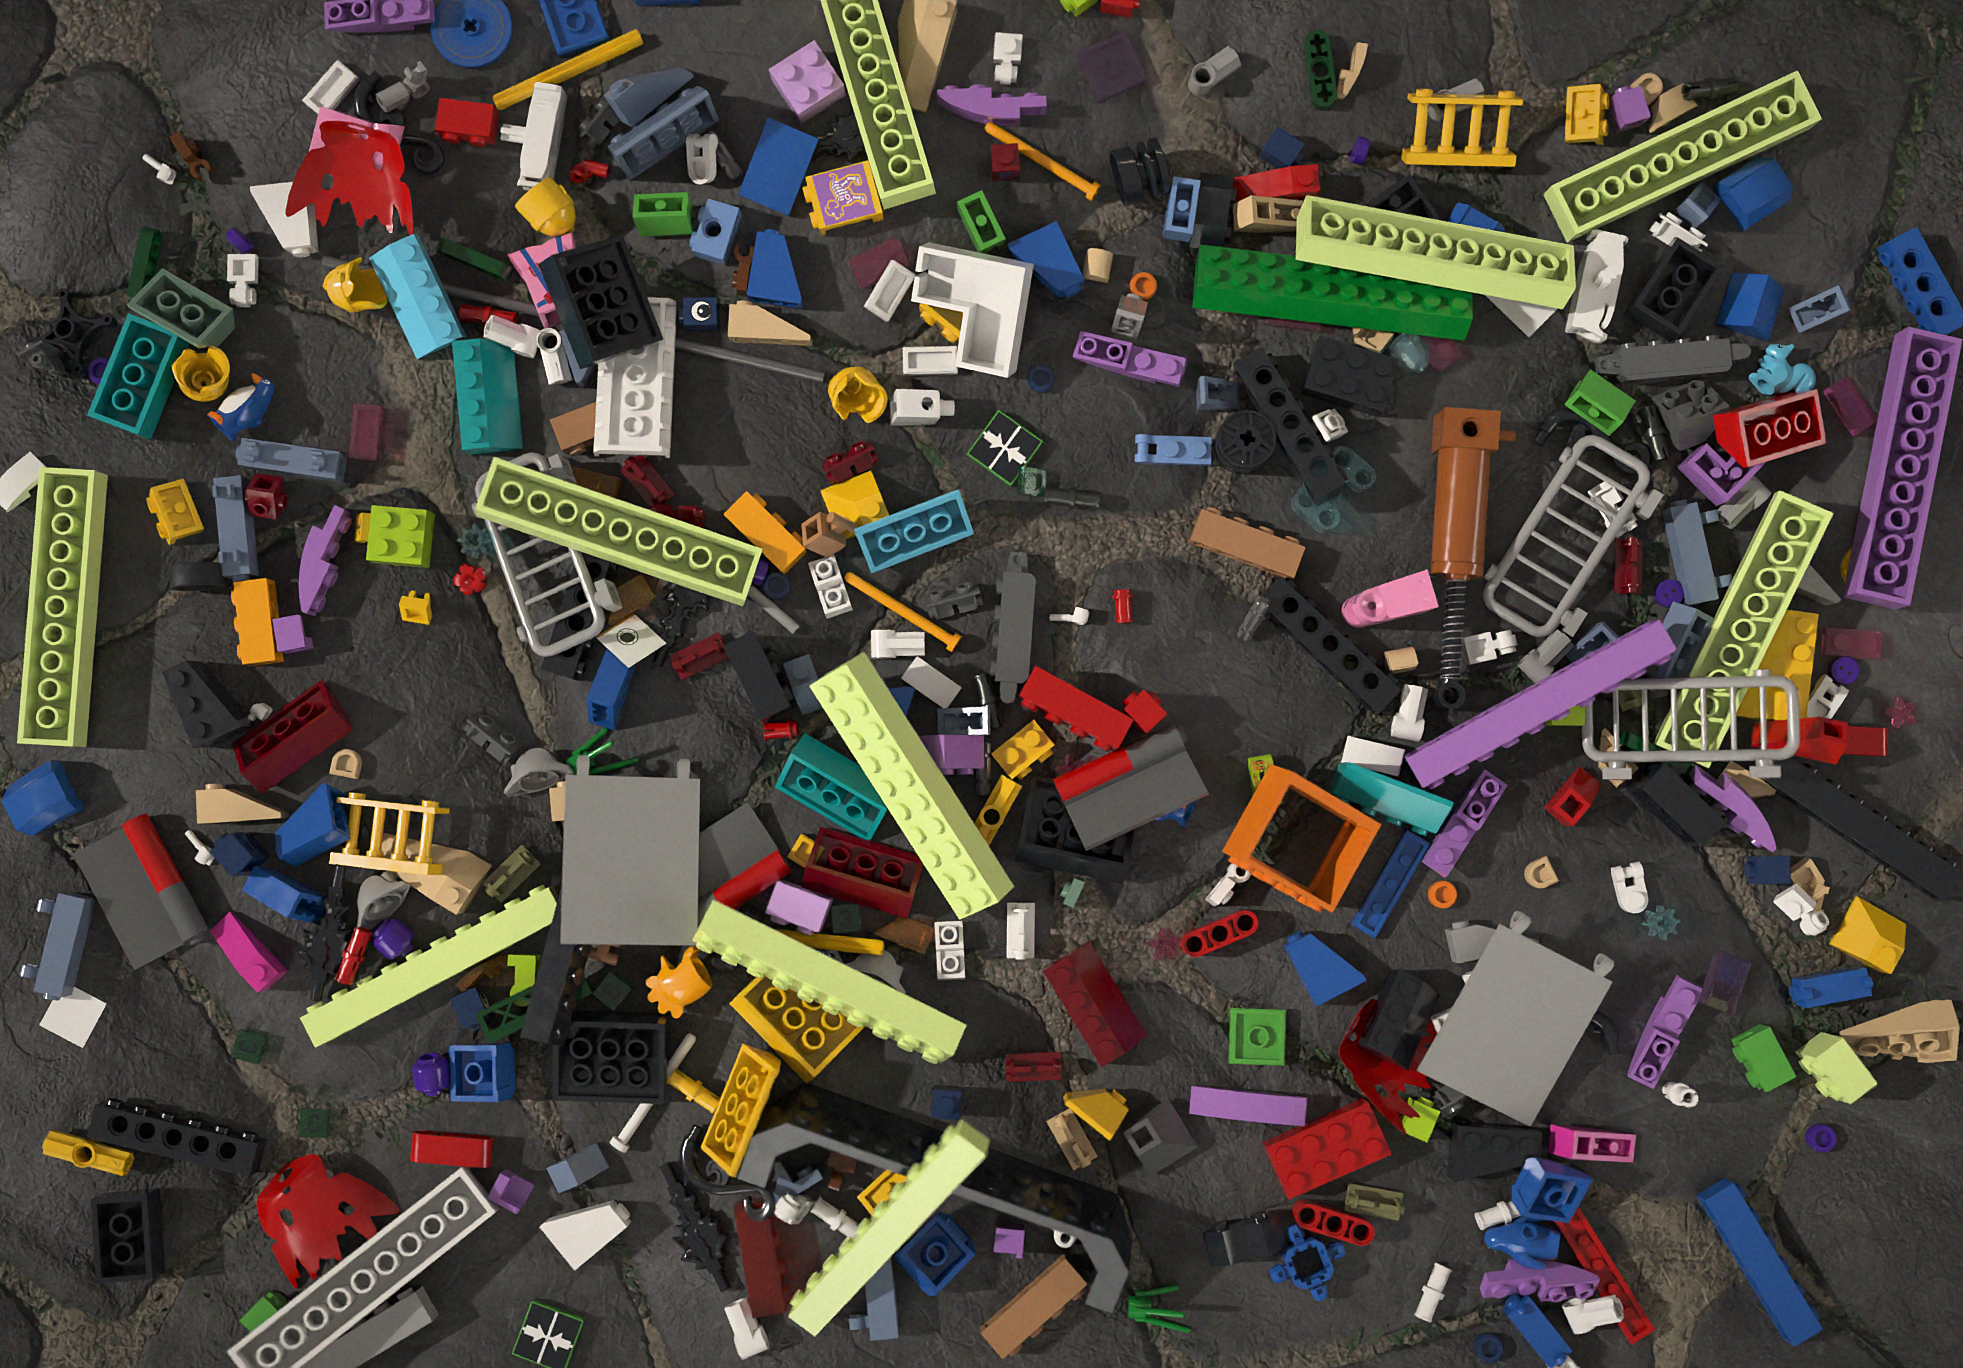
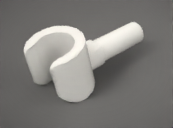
M145 154L143 159L159 170L156 178L172 185L177 174L176 171Z
M1075 607L1073 615L1050 614V621H1068L1084 625L1087 623L1089 611Z
M265 703L255 704L251 707L247 718L255 721L256 718L265 721L273 712V709Z
M188 830L185 835L194 844L195 848L199 850L195 860L203 865H210L214 860V857L210 854L212 848L204 845L191 830Z

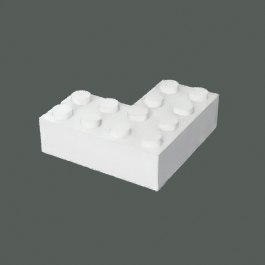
M930 242L919 246L916 271L922 272L929 269V272L915 276L911 301L963 312L955 366L1007 378L1016 372L1034 264Z

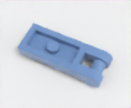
M1135 435V444L1138 445V453L1135 454V463L1211 465L1212 437ZM1149 445H1156V454H1148Z

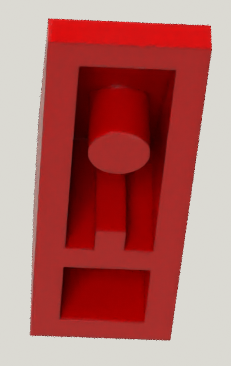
M1318 164L1289 166L1233 178V188H1237L1235 203L1251 195L1301 201L1305 200L1306 195L1317 197L1320 192Z

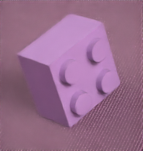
M815 40L769 69L773 83L800 124L846 96L844 84Z
M782 879L776 883L766 914L772 915L770 920L782 925L791 922L798 925L796 930L812 935L823 929L834 898L801 888L797 884Z

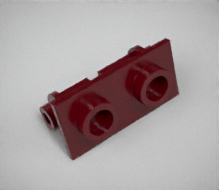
M857 442L850 446V451L841 455L840 453H834L825 458V462L821 466L824 472L830 470L826 474L829 483L836 482L838 484L852 477L853 474L850 469L852 465H855L858 473L876 466L875 463L879 461V458L875 451L869 452L874 449L871 442Z
M644 455L630 456L624 461L626 465L620 471L649 506H653V504L663 505L675 495Z
M653 504V506H648L647 510L700 528L704 526L705 512L703 508H698V505H678L677 511H673L672 505Z
M1637 537L1615 539L1614 594H1642L1643 540H1638Z
M715 633L670 655L672 666L678 672L681 680L729 658L723 647L725 643L720 633Z
M1060 1052L1005 1054L1006 1082L1061 1080Z

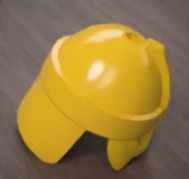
M547 177L536 184L515 205L519 213L538 233L541 232L550 237H559L575 231L576 215L573 206L574 202L563 186L557 185L551 177Z
M362 257L337 266L324 279L323 288L327 291L331 301L348 312L380 309L385 307L388 302V297L374 268L361 270L358 267L362 262Z
M209 346L207 353L198 354L192 349H185L172 365L173 374L180 389L191 399L203 402L212 401L222 396L228 387L229 361L225 353L215 346Z
M847 367L842 369L836 376H833L828 386V394L833 408L843 420L848 418L849 413L857 412L865 422L871 423L882 415L887 406L888 397L886 391L876 380L875 376L864 367Z

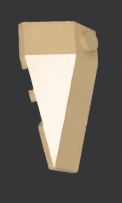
M904 0L898 19L899 71L912 110L922 113L927 112L957 15V0Z
M383 833L381 851L384 852L383 857L391 858V853H394L396 835ZM407 838L406 854L408 855V860L415 861V857L419 856L420 841ZM431 844L430 857L433 858L432 863L443 864L442 875H421L391 871L405 882H409L411 886L428 898L457 915L465 913L493 865L469 851Z
M1932 1000L1920 1002L1839 1031V1037H1842L1856 1055L1874 1057L1879 1053L1891 1054L1892 1059L1901 1060L1903 1056L1916 1057L1918 1062L1924 1063L1957 1061L1959 1023L1952 1000Z

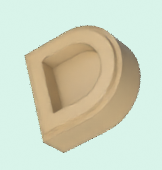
M1652 73L1640 76L1630 85L1631 89L1641 86L1647 106L1655 101L1663 91L1662 80Z
M351 749L339 750L332 758L329 774L359 779L362 766L360 755Z
M1547 856L1529 863L1525 869V879L1532 887L1546 888L1559 881Z

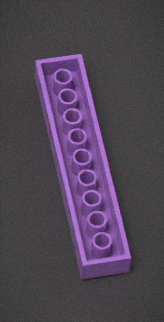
M1907 327L1894 335L1842 596L1844 598L1895 610L1910 606L1963 339Z
M1650 620L1410 751L1404 757L1422 788L1428 786L1429 789H1432L1444 782L1443 777L1451 772L1456 776L1469 769L1468 763L1475 759L1482 762L1494 755L1493 750L1497 747L1508 748L1520 741L1518 736L1526 732L1531 735L1545 727L1543 722L1549 719L1560 720L1570 714L1569 708L1575 705L1583 707L1596 700L1595 694L1599 692L1609 693L1621 686L1619 681L1624 678H1631L1632 680L1647 672L1645 667L1648 665L1656 664L1658 666L1673 658L1670 653L1677 649L1661 621Z

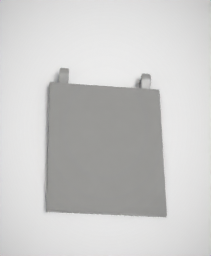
M580 755L577 758L576 764L577 775H565L560 944L696 946L697 943L692 941L697 932L700 779H689L690 760L680 759L677 762V778L589 775V756Z
M1516 911L1511 918L1509 928L1502 924L1498 925L1417 1070L1505 1115L1531 1126L1610 988L1612 981L1604 976L1612 970L1614 961L1604 954H1598L1591 971L1521 935L1529 926L1531 919L1524 913Z

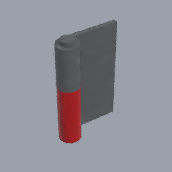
M1173 723L1053 779L1086 851L1209 795L1186 751L1184 743L1188 739L1181 726L1176 728Z
M749 802L699 833L697 930L713 900L735 910L793 872Z
M148 813L128 820L122 825L121 829L73 853L134 970L149 964L188 942L194 945L207 938L205 933L209 931V928Z

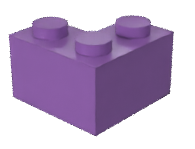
M1706 443L1696 448L1677 468L1715 506L1727 502L1765 462L1743 468L1730 454L1723 460Z
M984 735L918 736L943 775L953 774V769H957V775L973 774V769L984 768Z

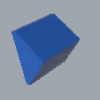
M1732 273L1715 325L1765 342L1769 341L1784 289L1769 275Z

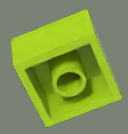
M372 505L366 560L375 564L429 568L435 514L428 510Z

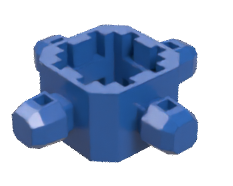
M1297 1222L1287 1226L1286 1232L1289 1240L1292 1242L1287 1243V1247L1281 1251L1285 1264L1281 1265L1278 1263L1268 1270L1272 1281L1280 1283L1286 1281V1278L1290 1276L1295 1286L1304 1290L1309 1288L1316 1301L1324 1300L1328 1297L1325 1281L1331 1279L1334 1271L1330 1259L1337 1260L1343 1257L1346 1253L1341 1241H1333L1327 1243L1328 1246L1325 1247L1318 1237L1311 1234L1305 1236L1302 1227ZM1307 1247H1316L1323 1267L1319 1268L1320 1271L1312 1272L1306 1277H1302V1275L1298 1277L1291 1257L1295 1255V1252L1303 1251Z

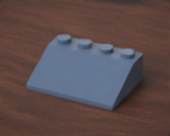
M696 86L693 89L688 88L679 95V99L671 104L666 103L660 106L655 115L649 119H641L634 125V129L628 133H621L614 137L611 144L607 147L628 179L632 180L684 145L689 134L702 133L717 123L719 118L706 89L700 86Z

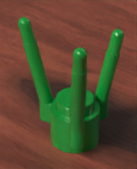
M603 728L584 745L573 751L572 756L567 758L565 762L566 765L573 769L574 773L572 775H577V758L580 755L589 756V775L592 776L637 763L639 759L632 758L591 769L595 765L592 758L614 745L613 741H609L590 753L586 751L608 732L607 728Z
M1178 1285L1150 1290H1136V1296L1129 1295L1128 1318L1135 1319V1322H1146L1185 1333H1190L1191 1331L1188 1327L1151 1317V1315L1180 1318L1186 1316L1184 1312L1151 1308V1299H1146L1148 1296L1176 1291L1179 1289Z

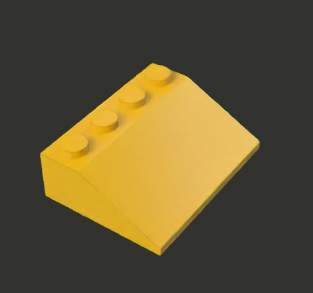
M1786 610L1757 670H1771V676H1784L1792 680L1799 693V718H1807L1819 614ZM1748 687L1736 712V717L1760 720L1759 687ZM1765 687L1766 721L1787 720L1786 691L1781 687Z
M762 976V978L756 977L730 1002V1005L806 1084L815 1078L865 1027L864 1025L857 1027L847 1021L848 1017L840 1013L833 1015L822 1009L823 1005L814 1000L812 1003L800 999L797 997L798 993L789 988L787 990L777 988L772 984L773 980Z
M746 1044L741 1046L701 1146L730 1176L734 1177L742 1158L747 1153L750 1138L759 1122L763 1106L769 1099L770 1089L774 1079L780 1072L781 1060L773 1053Z

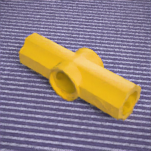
M1002 774L974 823L988 846L991 844L1022 788V785ZM989 809H995L1000 814V819L995 824H989L984 819V813Z
M54 1129L49 1131L42 1146L43 1154L73 1162L78 1167L84 1168L88 1166L121 1176L127 1175L134 1161V1151ZM86 1146L92 1151L91 1159L85 1154Z

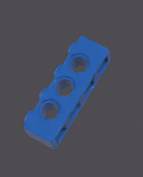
M1917 227L1877 248L1881 263L1890 271L1893 284L1896 289L1901 291L1906 300V307L1915 316L1919 329L1947 335L1963 326V309ZM1904 257L1910 261L1911 268L1904 263ZM1917 281L1923 284L1924 292L1918 288ZM1931 305L1937 309V315L1932 313Z

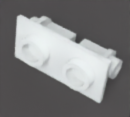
M1670 212L1666 216L1659 213L1658 216L1662 218V221L1660 223L1655 221L1649 229L1653 232L1652 236L1666 244H1670L1674 237H1678L1700 252L1702 250L1698 247L1701 243L1706 247L1708 245L1703 240L1706 235L1693 227L1689 231L1681 227L1682 220Z
M1604 481L1588 491L1591 500L1615 514L1618 513L1620 508H1618L1616 503L1624 498L1617 488ZM1600 511L1608 528L1613 519ZM1632 511L1615 536L1616 538L1638 526L1635 522L1637 518Z
M1007 902V958H1034L1035 903Z

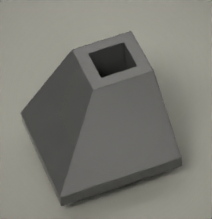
M1703 378L1693 380L1652 397V402L1656 406L1655 409L1661 425L1665 428L1666 437L1679 451L1705 442L1715 430L1713 415L1730 410V406Z
M1169 1099L1121 1127L1150 1176L1197 1148L1196 1143Z

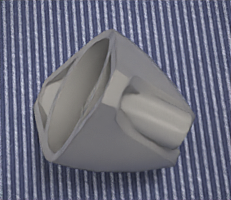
M530 749L519 757L516 764L511 766L512 778L504 789V794L512 797L547 789L556 785L557 782L564 780L565 775L574 773L573 769L568 765L559 763L545 749Z
M385 871L381 876L367 878L361 884L357 894L359 911L357 926L371 930L393 914L403 903L411 886L410 883L404 881L397 882L391 871Z
M884 950L883 955L861 953L856 960L844 964L903 994L906 993L899 982L903 967L897 965L893 956L886 950Z

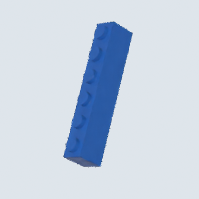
M1724 1178L1697 1194V1198L1782 1338L1795 1347L1823 1330L1818 1322L1820 1315L1812 1304H1807L1803 1297L1806 1294L1803 1287L1796 1279L1793 1280L1788 1273L1791 1270L1789 1264L1782 1255L1778 1256L1773 1247L1776 1246L1775 1241L1767 1231L1763 1232L1759 1222H1761L1758 1213L1753 1207H1748L1744 1200L1746 1194L1737 1182L1733 1183Z

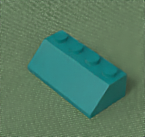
M479 338L452 341L462 450L469 455L524 450L515 353L511 351L510 347L489 339Z
M807 734L802 736L791 752L775 785L776 789L856 836L871 841L889 810L860 765Z
M1350 762L1339 763L1328 792L1350 805V802L1359 805V811L1375 817L1377 812L1385 815V821L1401 827L1403 822L1411 825L1412 832L1427 836L1428 832L1437 833L1454 803Z

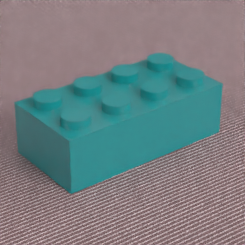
M128 313L87 416L151 440L175 381L172 365L182 355L183 351L188 349L190 343L156 323Z

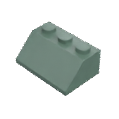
M163 268L127 304L128 308L197 348L219 346L235 329L233 309Z

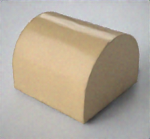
M1087 249L1082 271L1083 278L1108 283L1113 254L1102 249Z
M1413 647L1384 652L1386 672H1389L1391 675L1413 671L1418 665L1417 655Z

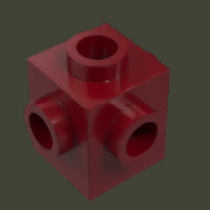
M255 473L246 488L244 497L245 503L248 504L250 516L277 520L281 511L285 510L288 505V494L284 490L283 477Z

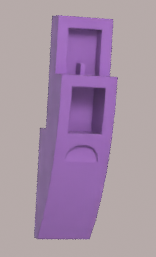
M337 0L324 2L325 29L328 31L357 33L414 30L415 25L435 22L434 0Z
M981 84L971 85L969 88L959 89L957 86H945L942 90H937V102L940 106L960 117L983 124L989 122L997 126L1020 127V116L1046 115V95L1040 96L1039 93H1027L1024 97L1000 94L997 98H992L991 87H985V85Z
M1080 331L1073 358L1105 370L1151 383H1156L1157 381L1178 387L1181 386L1187 365V359L1184 357L1137 347L1130 342Z
M334 505L323 529L312 525L302 554L299 572V599L302 612L312 616H316V613L323 609L326 603V592L337 580L338 573L336 571L338 566L329 563V561L338 553L340 548L338 542L342 534L348 531L352 522L350 518L352 513Z
M1697 765L1691 769L1689 775L1694 782L1692 785L1702 795L1705 796L1708 793L1714 797L1713 801L1724 810L1729 820L1727 824L1738 834H1741L1743 831L1749 836L1748 839L1759 849L1765 847L1772 853L1777 849L1767 821L1754 800L1735 779L1726 772L1718 779H1715Z
M1484 769L1445 820L1421 862L1441 876H1448L1474 833L1482 827L1507 785Z
M1676 975L1665 997L1661 995L1648 1020L1627 1074L1628 1077L1654 1089L1680 1043L1678 1037L1704 992L1702 986Z
M1508 1260L1505 1270L1485 1272L1480 1286L1483 1298H1503L1507 1295L1515 1294L1530 1295L1536 1292L1540 1302H1560L1564 1299H1586L1593 1296L1600 1280L1598 1275L1584 1269L1554 1261L1536 1260L1544 1263L1546 1268L1534 1270L1523 1267L1514 1260Z

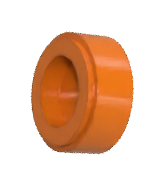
M1146 272L1136 274L1130 282V293L1141 296L1143 301L1150 300L1157 290L1156 279Z
M1436 881L1428 889V899L1435 907L1449 908L1457 899V890L1448 881Z

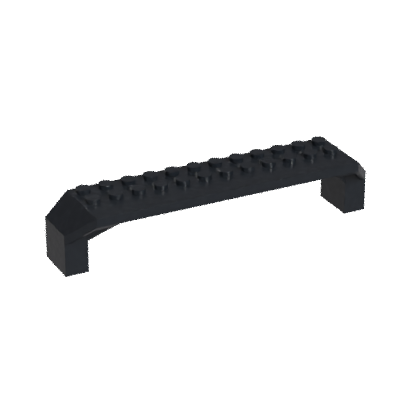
M803 1082L764 1109L752 1135L738 1179L765 1188L778 1155L810 1142L907 1177L908 1172L916 1163L920 1165L925 1160L924 1156L929 1148L934 1144L938 1146L942 1142L941 1139L945 1132ZM987 1148L986 1156L951 1193L1080 1239L1093 1262L1089 1273L1085 1304L1112 1313L1129 1274L1132 1238L1118 1194Z

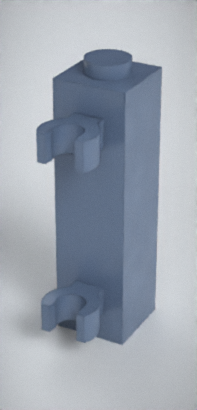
M241 438V444L236 449L237 465L245 469L343 483L347 456L341 452Z
M241 475L213 478L214 486H212V491L216 503L220 552L218 554L219 563L222 566V576L233 579V582L248 581L250 577L259 576L254 518L249 515L248 504L245 503L244 499L250 479Z
M1687 499L1670 503L1671 508L1662 511L1677 581L1684 591L1682 604L1690 606L1719 599L1717 589L1730 586L1733 580L1731 574L1714 577L1702 525L1719 521L1717 510L1700 513L1697 502L1687 504Z
M64 892L58 893L57 900H38L36 910L52 913L53 916L40 965L23 964L20 976L36 979L34 991L43 993V998L59 1001L61 997L72 995L96 898Z
M891 1255L865 1283L868 1314H851L849 1318L850 1330L869 1328L870 1341L899 1338L893 1258Z

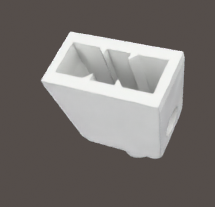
M896 389L890 398L891 426L932 425L940 419V416H954V399H940L938 390ZM922 405H925L928 410H925Z

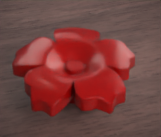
M466 563L461 565V573L457 572L456 576L453 577L454 585L460 586V591L464 595H472L473 589L475 592L485 590L487 583L483 581L485 579V569L479 566L474 570L472 565Z

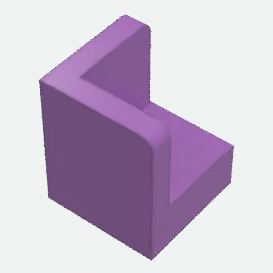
M301 615L272 619L278 652L288 654L314 649L312 638L305 636Z
M505 1169L498 1176L487 1199L517 1214L523 1209L534 1188V1183Z
M996 1222L994 1252L1016 1254V1258L1022 1259L1024 1224Z

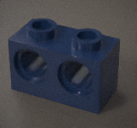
M249 832L224 833L214 842L216 846L210 851V854L232 877L249 875L254 865L261 866L271 857Z

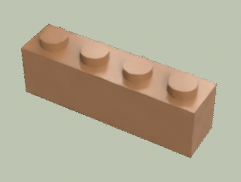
M596 402L550 419L560 448L565 454H571V456L581 454L586 451V447L594 444Z
M1208 507L1207 510L1201 509L1188 543L1273 575L1281 576L1284 579L1287 577L1292 580L1295 577L1305 550L1304 546L1299 545L1300 541L1290 536H1285L1282 539L1274 536V531L1269 528L1259 526L1258 529L1248 526V521L1238 517H1233L1232 520L1222 516L1223 512Z
M1065 1253L1062 1254L981 1326V1335L1002 1359L1008 1354L1011 1357L1014 1356L1023 1347L1022 1342L1027 1337L1034 1338L1043 1330L1044 1322L1050 1317L1052 1319L1057 1318L1065 1310L1064 1305L1070 1299L1075 1301L1085 1293V1286L1087 1285L1085 1276Z

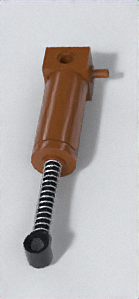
M1445 407L1433 419L1431 454H1438L1430 576L1443 578L1444 581H1447L1446 584H1448V588L1445 589L1447 591V596H1445L1447 603L1444 604L1446 606L1445 625H1443L1445 627V632H1443L1445 637L1442 640L1444 642L1442 647L1444 653L1441 654L1443 656V661H1441L1443 668L1440 669L1442 675L1438 678L1437 687L1433 692V701L1437 707L1443 710L1457 709L1462 706L1466 698V692L1462 686L1463 680L1459 678V675H1461L1459 673V668H1461L1459 664L1460 660H1462L1460 659V653H1462L1460 648L1462 646L1461 639H1463L1461 632L1464 631L1462 630V624H1464L1462 617H1464L1463 610L1465 609L1463 608V602H1465L1463 600L1464 595H1466L1464 594V588H1466L1464 584L1470 582V579L1483 578L1491 454L1498 450L1499 441L1514 442L1516 439L1515 431L1500 430L1501 411ZM1447 688L1455 693V699L1451 704L1447 703L1443 697L1444 691Z

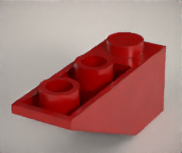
M1824 717L1800 718V744L1794 756L1837 764L1848 745V723ZM1787 720L1766 721L1767 749L1784 748L1788 743ZM1760 722L1752 724V747L1761 748Z

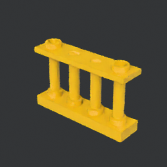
M1416 89V93H1408L1407 99L1412 103H1418L1414 144L1411 145L1410 149L1403 148L1402 160L1405 164L1515 167L1516 155L1509 151V147H1506L1511 105H1523V99L1515 96L1514 91L1502 90L1498 92V95L1433 94L1432 89ZM1429 103L1445 104L1441 145H1438V149H1427V145H1425ZM1456 104H1472L1468 146H1465V150H1454V146H1452ZM1484 105H1500L1496 143L1492 150H1482V147L1479 146Z
M349 792V798L337 797V803L351 804L348 822L350 839L346 841V848L343 847L342 852H331L330 864L421 875H442L443 864L432 863L433 858L430 857L435 813L449 814V808H440L439 802L422 800V805L368 800L366 799V794ZM362 805L375 807L370 850H367L366 855L359 854L360 849H357ZM386 808L399 809L394 853H391V858L383 857L384 852L381 851ZM410 811L424 812L419 856L415 857V861L408 860V855L406 854Z

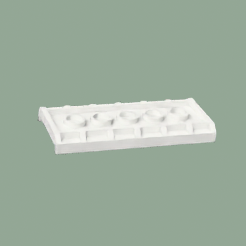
M647 297L664 340L598 364L594 435L595 456H599V454L665 455L666 458H670L677 303L675 300Z

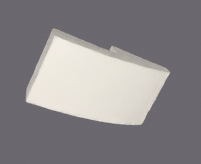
M1335 408L1332 410L1328 409L1312 417L1326 442L1335 440L1348 432L1344 419L1337 413Z
M31 452L22 457L0 477V505L7 512L30 497L29 490L38 484L39 467H46Z
M834 554L828 558L824 557L808 563L826 618L828 619L853 610Z
M1348 736L1341 763L1350 762L1366 769L1399 776L1405 749Z
M962 921L935 922L938 981L965 979Z

